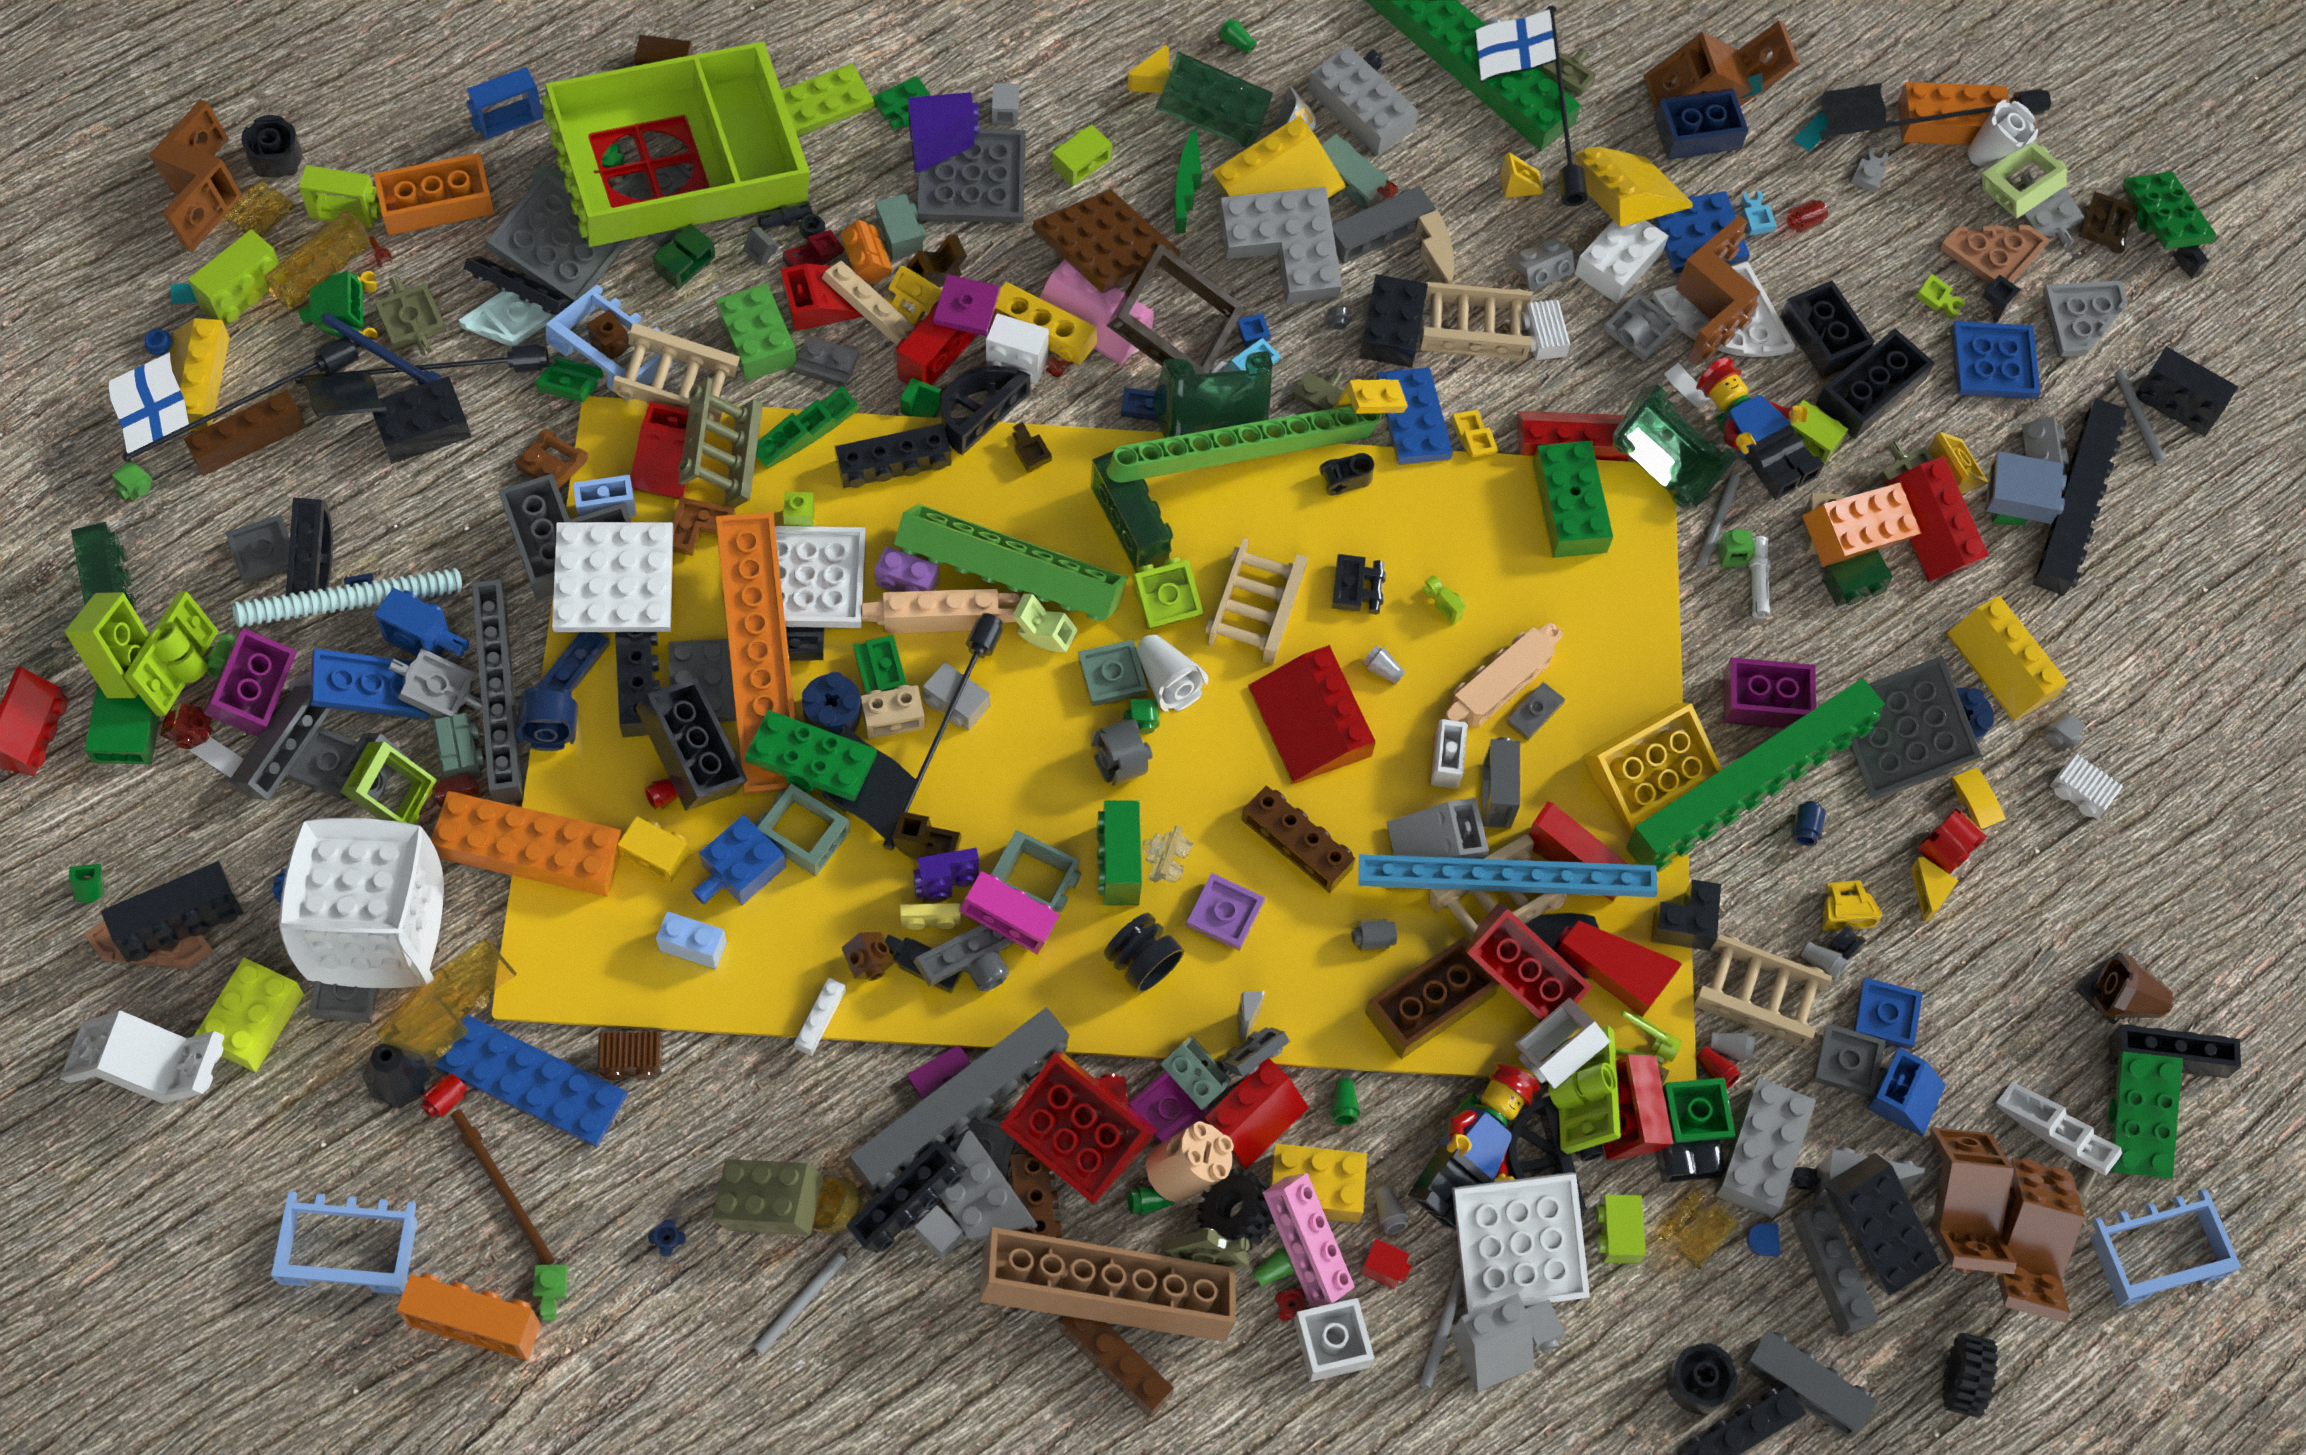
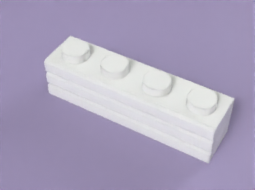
M831 978L827 979L794 1042L795 1049L813 1056L820 1039L846 992L844 984Z

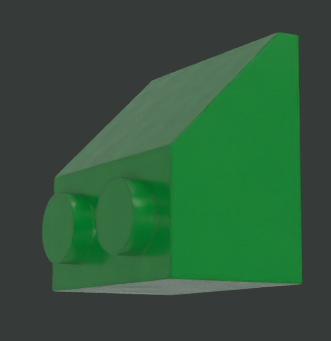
M1725 1078L1668 1082L1663 1085L1662 1088L1674 1143L1735 1138Z

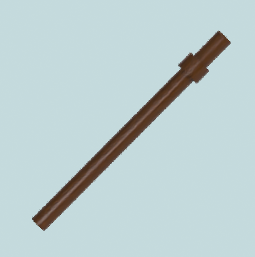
M461 1109L454 1111L450 1116L461 1132L460 1138L466 1148H471L542 1264H553L555 1262L553 1255L481 1142L482 1136L478 1129L471 1126Z

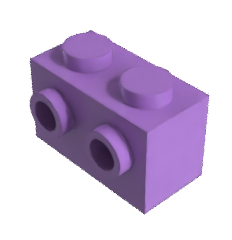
M886 546L875 567L876 585L893 592L935 591L939 582L938 565Z

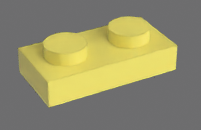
M960 903L900 905L901 927H907L911 930H920L925 926L951 929L961 925Z

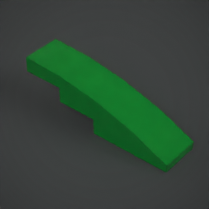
M1191 130L1177 172L1174 203L1175 234L1186 233V211H1193L1194 189L1201 188L1202 167L1197 130Z
M840 386L822 402L816 399L797 416L792 412L757 442L756 456L766 468H769L814 443L861 409V407L847 390Z

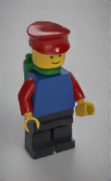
M1719 358L1703 372L1696 389L1702 390L1705 398H1711L1715 405L1721 411H1724L1719 415L1717 414L1715 418L1718 421L1719 429L1724 434L1725 444L1735 448L1742 459H1745L1751 465L1774 500L1794 491L1796 487L1799 488L1818 478L1824 462L1818 456L1814 457L1810 453L1802 439L1794 433L1795 430L1791 426V423H1797L1798 420L1802 422L1807 421L1808 408L1801 405H1795L1792 408L1782 407L1766 400L1761 395L1750 398L1747 395L1748 387L1740 378L1742 371L1734 366V361L1731 358Z
M1494 1063L1495 1070L1489 1075L1490 1083L1483 1093L1481 1101L1475 1094L1471 1093L1466 1100L1460 1102L1441 1134L1442 1138L1435 1150L1436 1154L1431 1158L1407 1195L1446 1228L1457 1231L1452 1188L1486 1184L1492 1180L1494 1182L1515 1180L1513 1176H1509L1507 1167L1508 1145L1512 1136L1504 1126L1507 1124V1120H1513L1517 1116L1523 1104L1530 1106L1532 1094L1540 1090L1539 1083L1535 1077L1516 1067Z

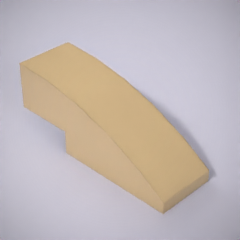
M1438 210L1420 216L1418 219L1416 234L1422 241L1419 256L1436 282L1452 284L1454 274L1452 243Z

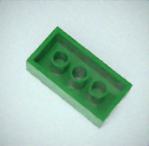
M1592 441L1539 445L1533 459V467L1553 558L1607 553L1613 539V532Z

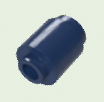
M1806 801L1797 806L1792 833L1794 841L1798 844L1814 846L1821 839L1826 810L1819 803Z

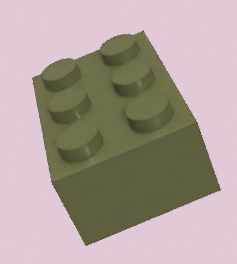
M725 1159L711 1219L728 1231L811 1236L824 1175L808 1163Z

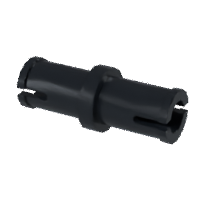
M805 201L790 207L783 205L779 207V210L758 214L757 221L759 227L765 231L784 225V227L791 226L792 222L802 220L806 215L813 214L809 201Z

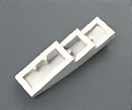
M2014 1082L2009 1085L1996 1102V1106L2039 1138L2105 1176L2122 1155L2121 1147L2095 1135L2093 1127L2067 1115L2065 1107Z

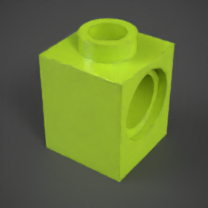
M785 492L784 526H814L815 505L813 492Z

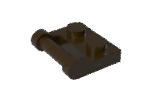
M2095 191L2091 197L2079 237L2107 246L2114 253H2122L2127 244L2125 239L2131 220L2135 218L2138 209L2133 204ZM2115 213H2119L2121 220L2116 235H2112L2109 231Z

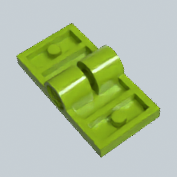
M187 591L176 594L124 674V678L157 716H166L187 683L197 681L206 673L208 665L203 660V656L219 632Z
M1608 1025L1600 1029L1610 1040V1043L1554 1089L1549 1084L1550 1097L1554 1105L1559 1108L1561 1150L1566 1154L1621 1138L1614 1030ZM1568 1038L1565 1041H1563L1559 1046L1556 1047V1050H1558L1563 1044H1565L1571 1038Z

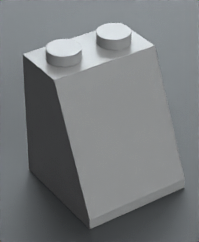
M1518 1293L1461 1316L1451 1333L1452 1340L1477 1393L1534 1369L1532 1321Z

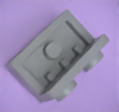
M1556 238L1546 240L1543 244L1534 248L1524 249L1519 254L1511 257L1512 267L1526 276L1527 288L1530 291L1575 272L1572 249Z
M2054 416L2021 424L2026 456L2063 463V475L2067 474L2066 464H2070V457L2067 448H2063L2062 441L2066 440L2064 426L2058 425Z

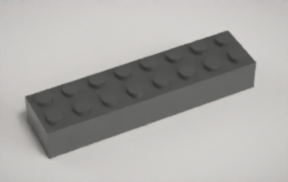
M1047 1007L849 1155L850 1170L872 1198L878 1193L880 1194L936 1140L945 1143L952 1137L955 1140L959 1139L970 1129L968 1125L975 1118L979 1121L984 1120L994 1111L992 1107L1001 1100L1005 1103L1013 1098L1018 1092L1016 1088L1024 1082L1027 1085L1031 1084L1054 1053H1064L1066 1051L1069 1039L1068 1032Z

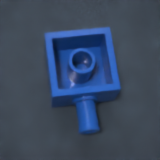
M393 587L374 613L384 641L416 657L421 648L437 656H440L443 650L446 649L457 654L459 657L465 654L461 649L464 651L468 650L469 640L463 639L449 631L443 610L434 603L429 602L426 604L420 601L410 591L404 590L402 592Z
M743 814L699 852L702 867L711 875L696 888H693L692 893L699 902L706 904L711 897L724 888L743 905L786 868L784 853Z

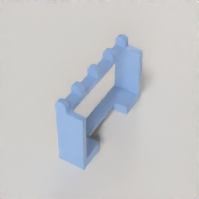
M596 285L546 323V342L565 356H568L574 349L579 351L607 372V387L612 390L615 375L625 378L627 371L570 329L595 310V305L605 312L610 310L616 319L630 330L633 323L641 325L639 323L641 316L638 313L628 316L619 309L621 305L620 300L614 298L609 302L601 296L603 288ZM660 354L655 355L640 367L636 382L649 385L654 380L661 359Z
M2207 1189L2198 1190L2200 1202L2186 1205L2183 1197L2178 1195L2173 1197L2174 1209L2159 1213L2154 1203L2146 1204L2145 1210L2148 1216L2130 1220L2125 1210L2117 1213L2120 1223L2105 1227L2100 1217L2092 1220L2096 1232L2090 1239L2119 1307L2145 1300L2156 1292L2201 1280L2202 1283L2224 1278L2241 1268ZM2196 1211L2217 1262L2130 1285L2109 1235Z
M288 1192L271 1274L278 1284L310 1287L311 1281L368 1285L372 1292L403 1294L406 1287L418 1222L414 1216L416 1202L408 1201L406 1212L387 1210V1199L379 1200L377 1210L355 1208L356 1197L353 1196L348 1197L346 1207L324 1205L325 1194H317L315 1204L296 1203L297 1192ZM313 1213L403 1221L404 1225L395 1273L288 1265L298 1214Z

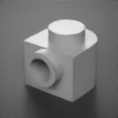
M2061 712L2045 728L2046 739L2052 746L2059 747L2063 752L2068 748L2073 751L2083 740L2080 734L2086 725L2070 713Z

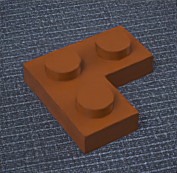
M680 497L672 520L673 552L693 556L700 533L717 536L716 516L736 515L735 509Z

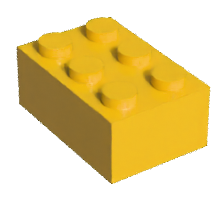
M1275 1143L1272 1154L1270 1187L1284 1177L1307 1173L1327 1220L1359 1223L1364 1210L1367 1153Z

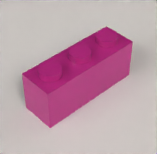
M983 871L980 872L959 910L961 913L1037 955L1060 915L1054 912L1050 906L1036 902L1027 897L1023 891L1013 889L1002 883L998 877L986 874Z

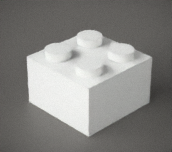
M997 313L986 338V367L1005 366L1015 368L1030 374V382L1038 384L1048 360L1049 329Z
M1358 1298L1296 1313L1294 1324L1310 1382L1371 1367L1375 1358Z

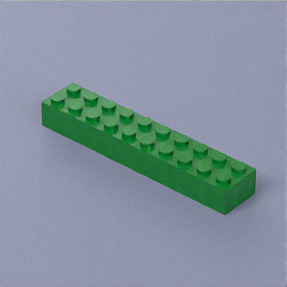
M1364 0L1538 150L1542 151L1564 133L1558 85L1540 69L1535 68L1499 75L1481 83L1475 32L1487 25L1458 0ZM1564 91L1568 129L1576 124L1581 104Z
M1864 678L1858 680L1635 826L1626 849L1639 865H1656L1657 872L1663 871L1672 863L1671 859L1677 855L1684 857L1694 849V844L1698 841L1706 842L1717 834L1718 828L1723 825L1726 827L1731 826L1740 818L1739 814L1745 810H1748V812L1754 811L1763 803L1762 799L1768 795L1775 797L1785 789L1784 785L1792 780L1795 783L1801 780L1808 773L1807 770L1812 766L1816 768L1822 766L1830 759V754L1835 751L1841 753L1852 744V740L1859 736L1862 739L1874 730L1873 724L1881 718L1880 712L1885 703Z

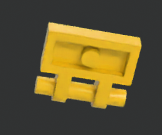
M900 265L888 287L896 296L893 300L887 296L884 299L915 326L919 320H924V314H929L934 303L939 301L942 289L907 267ZM905 301L916 306L913 313L904 307Z

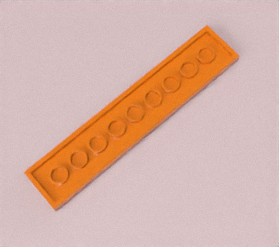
M773 512L716 516L740 763L748 780L743 785L744 795L786 791L790 785L787 783L785 776L745 762V754L768 710L796 720Z

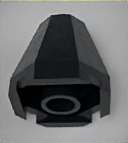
M386 1041L374 1047L362 1078L374 1102L386 1103L391 1107L399 1109L421 1098L420 1096L425 1091L424 1086L427 1080L429 1081L431 1072L420 1049L397 1042Z

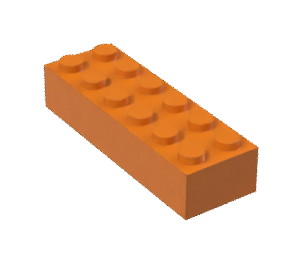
M448 791L431 841L438 853L439 859L607 897L620 859L617 844L623 836L621 829Z

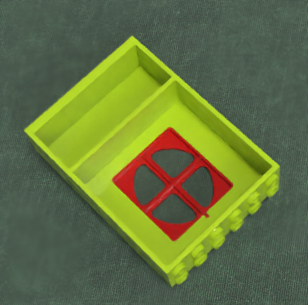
M764 41L545 83L546 95H542L545 109L543 111L546 127L550 126L552 131L550 133L553 149L557 148L559 153L557 155V162L560 171L564 170L565 172L564 184L566 191L572 194L571 206L573 213L579 216L578 228L581 238L586 237L589 247L687 227L689 224L694 226L808 201L810 171ZM645 132H659L670 135L681 141L686 146L687 151L661 158H651L643 134ZM625 136L633 137L640 161L604 168L601 161L607 149L620 138ZM683 163H691L694 170L689 181L673 194H662L655 170ZM642 172L646 175L652 198L643 200L627 197L611 188L607 181L610 178Z

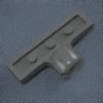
M982 924L917 956L914 963L929 987L960 971H965L970 975L977 988L985 992L999 986L1006 980V977L1009 975V969L1000 957L999 951L1015 944V942Z

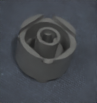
M1135 719L1117 722L1093 731L1091 734V747L1097 745L1098 754L1094 755L1096 765L1107 783L1113 781L1112 786L1145 775L1148 772V760L1152 759V751L1148 743H1143L1139 735V726Z

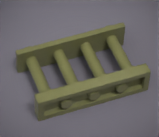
M707 377L698 384L693 385L689 392L690 404L682 460L678 466V471L680 472L678 484L683 486L697 477L724 489L726 493L725 505L736 508L750 500L763 403L753 399L745 405L737 407L712 395V379ZM709 406L733 416L736 421L735 431L707 418ZM705 429L730 440L733 445L732 453L729 454L705 443ZM702 454L728 465V479L701 467Z

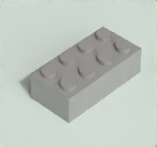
M1349 45L1311 71L1308 92L1376 156L1415 130L1419 110Z
M1758 1078L1749 1091L1735 1134L1736 1136L1725 1164L1726 1172L1721 1176L1715 1196L1773 1219L1782 1208L1816 1100Z

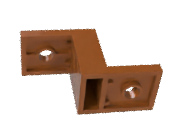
M1778 20L1739 50L1701 32L1644 74L1643 77L1655 112L1660 99L1699 94L1701 91L1708 93L1734 89L1741 107L1758 95L1755 94L1741 99L1752 91L1748 77L1762 73V91H1764L1800 65L1785 23ZM1772 51L1771 59L1766 62L1768 53ZM1676 77L1675 85L1670 88L1672 79Z
M201 99L149 154L169 189L179 194L162 212V215L182 247L190 252L197 248L243 196L222 159L214 156L229 138L209 103Z
M1741 215L1737 216L1686 260L1676 290L1711 319L1708 324L1699 330L1688 361L1695 367L1703 360L1709 361L1716 353L1717 348L1720 345L1726 346L1733 339L1734 333L1739 329L1741 331L1746 329L1752 321L1751 314L1758 307L1757 299L1761 291L1725 262V260L1731 261L1739 252L1738 244L1745 236L1744 229L1747 220Z
M1931 1127L1929 1139L1943 1161L1931 1231L1952 1268L1965 1273L1978 1270L1985 1271L1994 1276H2002L2004 1273L2015 1274L2017 1262L2001 1238L2013 1176V1166L1991 1133Z
M2012 1158L2011 1165L2014 1168L2012 1184L2016 1198L2001 1238L2017 1264L2015 1274L2004 1273L2002 1276H1997L2003 1304L2007 1308L2066 1323L2070 1310L2062 1278L2085 1219L2072 1173L2061 1167L2049 1168L2039 1165L2030 1159L2018 1160Z

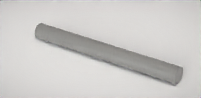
M2125 370L2116 371L2114 375L2157 465L2166 461L2164 453Z
M1731 474L1729 476L1696 565L1700 568L1707 567L1739 484L1740 477L1738 475Z
M837 1252L753 1346L759 1354L763 1355L847 1261L840 1252Z
M1460 1268L1456 1269L1419 1383L1421 1387L1431 1389L1463 1291Z

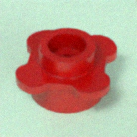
M1295 1288L1285 1293L1279 1291L1275 1295V1302L1279 1305L1280 1309L1278 1317L1281 1321L1288 1322L1291 1318H1295L1297 1312L1308 1309L1305 1306V1293L1302 1289ZM1290 1302L1294 1303L1295 1306L1293 1308L1289 1307Z

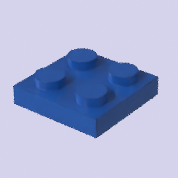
M1865 977L1861 983L1853 1031L1886 1040L1885 1044L1912 1050L1915 1045L1923 992Z

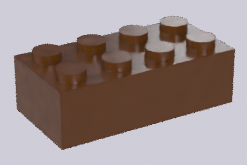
M1462 937L1369 1000L1365 1014L1401 1060L1496 995L1500 983L1466 953L1469 942L1465 937Z

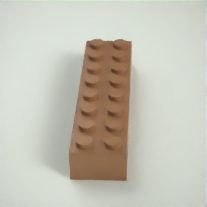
M992 1227L982 1250L979 1302L1225 1342L1236 1323L1235 1268Z

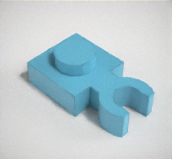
M1760 190L1756 191L1755 200H1751L1747 192H1744L1741 199L1744 207L1742 215L1747 220L1746 227L1749 236L1774 232L1777 225L1770 205L1761 204L1763 200L1762 192Z

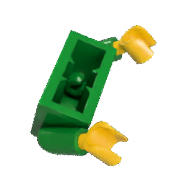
M348 270L342 273L334 272L330 274L323 282L310 289V305L299 308L300 319L303 323L312 322L325 334L339 338L343 337L344 335L321 321V315L329 313L368 338H378V334L373 328H366L363 332L359 331V328H363V290L367 293L377 290L375 274L371 271H365L361 276H358L356 273H350Z

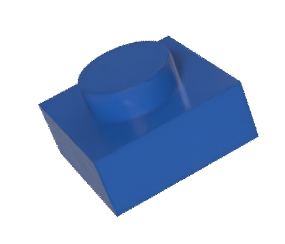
M1263 313L1238 319L1237 328L1244 347L1251 346L1262 338L1266 342L1270 341L1271 334Z

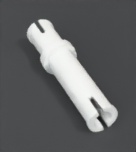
M1756 536L1755 539L1753 538L1755 551L1749 561V569L1752 573V616L1763 619L1765 615L1766 617L1770 616L1768 574L1771 568V561L1768 560V538Z

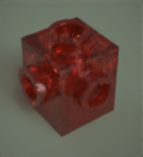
M181 702L171 707L165 716L160 736L175 742V745L180 748L192 749L207 742L212 732L210 727L212 717L204 715L203 710L198 706L187 705Z

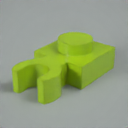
M1932 273L1927 277L1915 295L1917 299L1934 311L1943 308L1945 315L1951 319H1954L1959 314L1953 308V305L1958 309L1965 305V301L1962 298L1950 295L1953 288Z
M1431 576L1425 581L1426 586L1423 588V591L1427 596L1436 601L1435 606L1454 625L1463 617L1466 607L1460 595L1453 593L1448 587L1443 588L1436 576Z

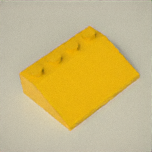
M1300 115L1212 171L1215 185L1223 197L1326 187L1327 197L1329 198L1346 187L1317 137Z
M1588 147L1584 151L1575 153V164L1581 166L1585 171L1587 193L1619 227L1693 208V203L1647 157L1603 147Z
M1676 703L1583 755L1594 781L1631 833H1633L1635 826L1722 770L1692 703Z

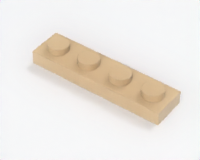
M839 261L825 271L822 279L895 345H898L903 338L907 339L913 332L914 325L843 261Z

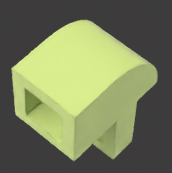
M1024 593L1012 615L1020 626L1017 633L1029 643L1048 651L1067 652L1078 630L1065 613L1046 611L1033 594Z

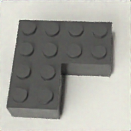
M553 473L498 490L505 515L536 600L554 595L557 522H632L625 502L569 519Z

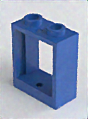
M527 67L467 88L469 100L466 101V105L472 116L470 121L475 132L480 131L484 140L544 119L537 86ZM521 94L523 96V99L484 114L482 112L483 108Z

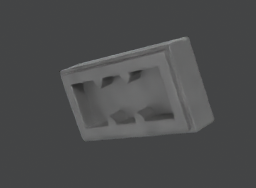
M1542 682L1507 719L1506 724L1529 741L1564 704L1565 699L1546 683Z

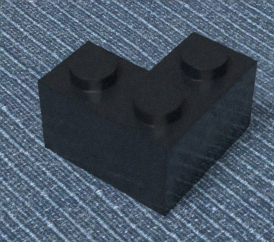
M1692 879L1685 891L1684 905L1660 902L1653 915L1651 942L1710 951L1718 934L1721 884Z

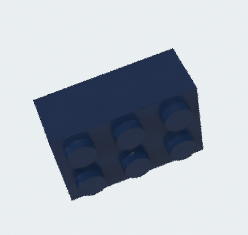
M1734 89L1660 99L1654 116V121L1668 160L1742 149L1749 131Z

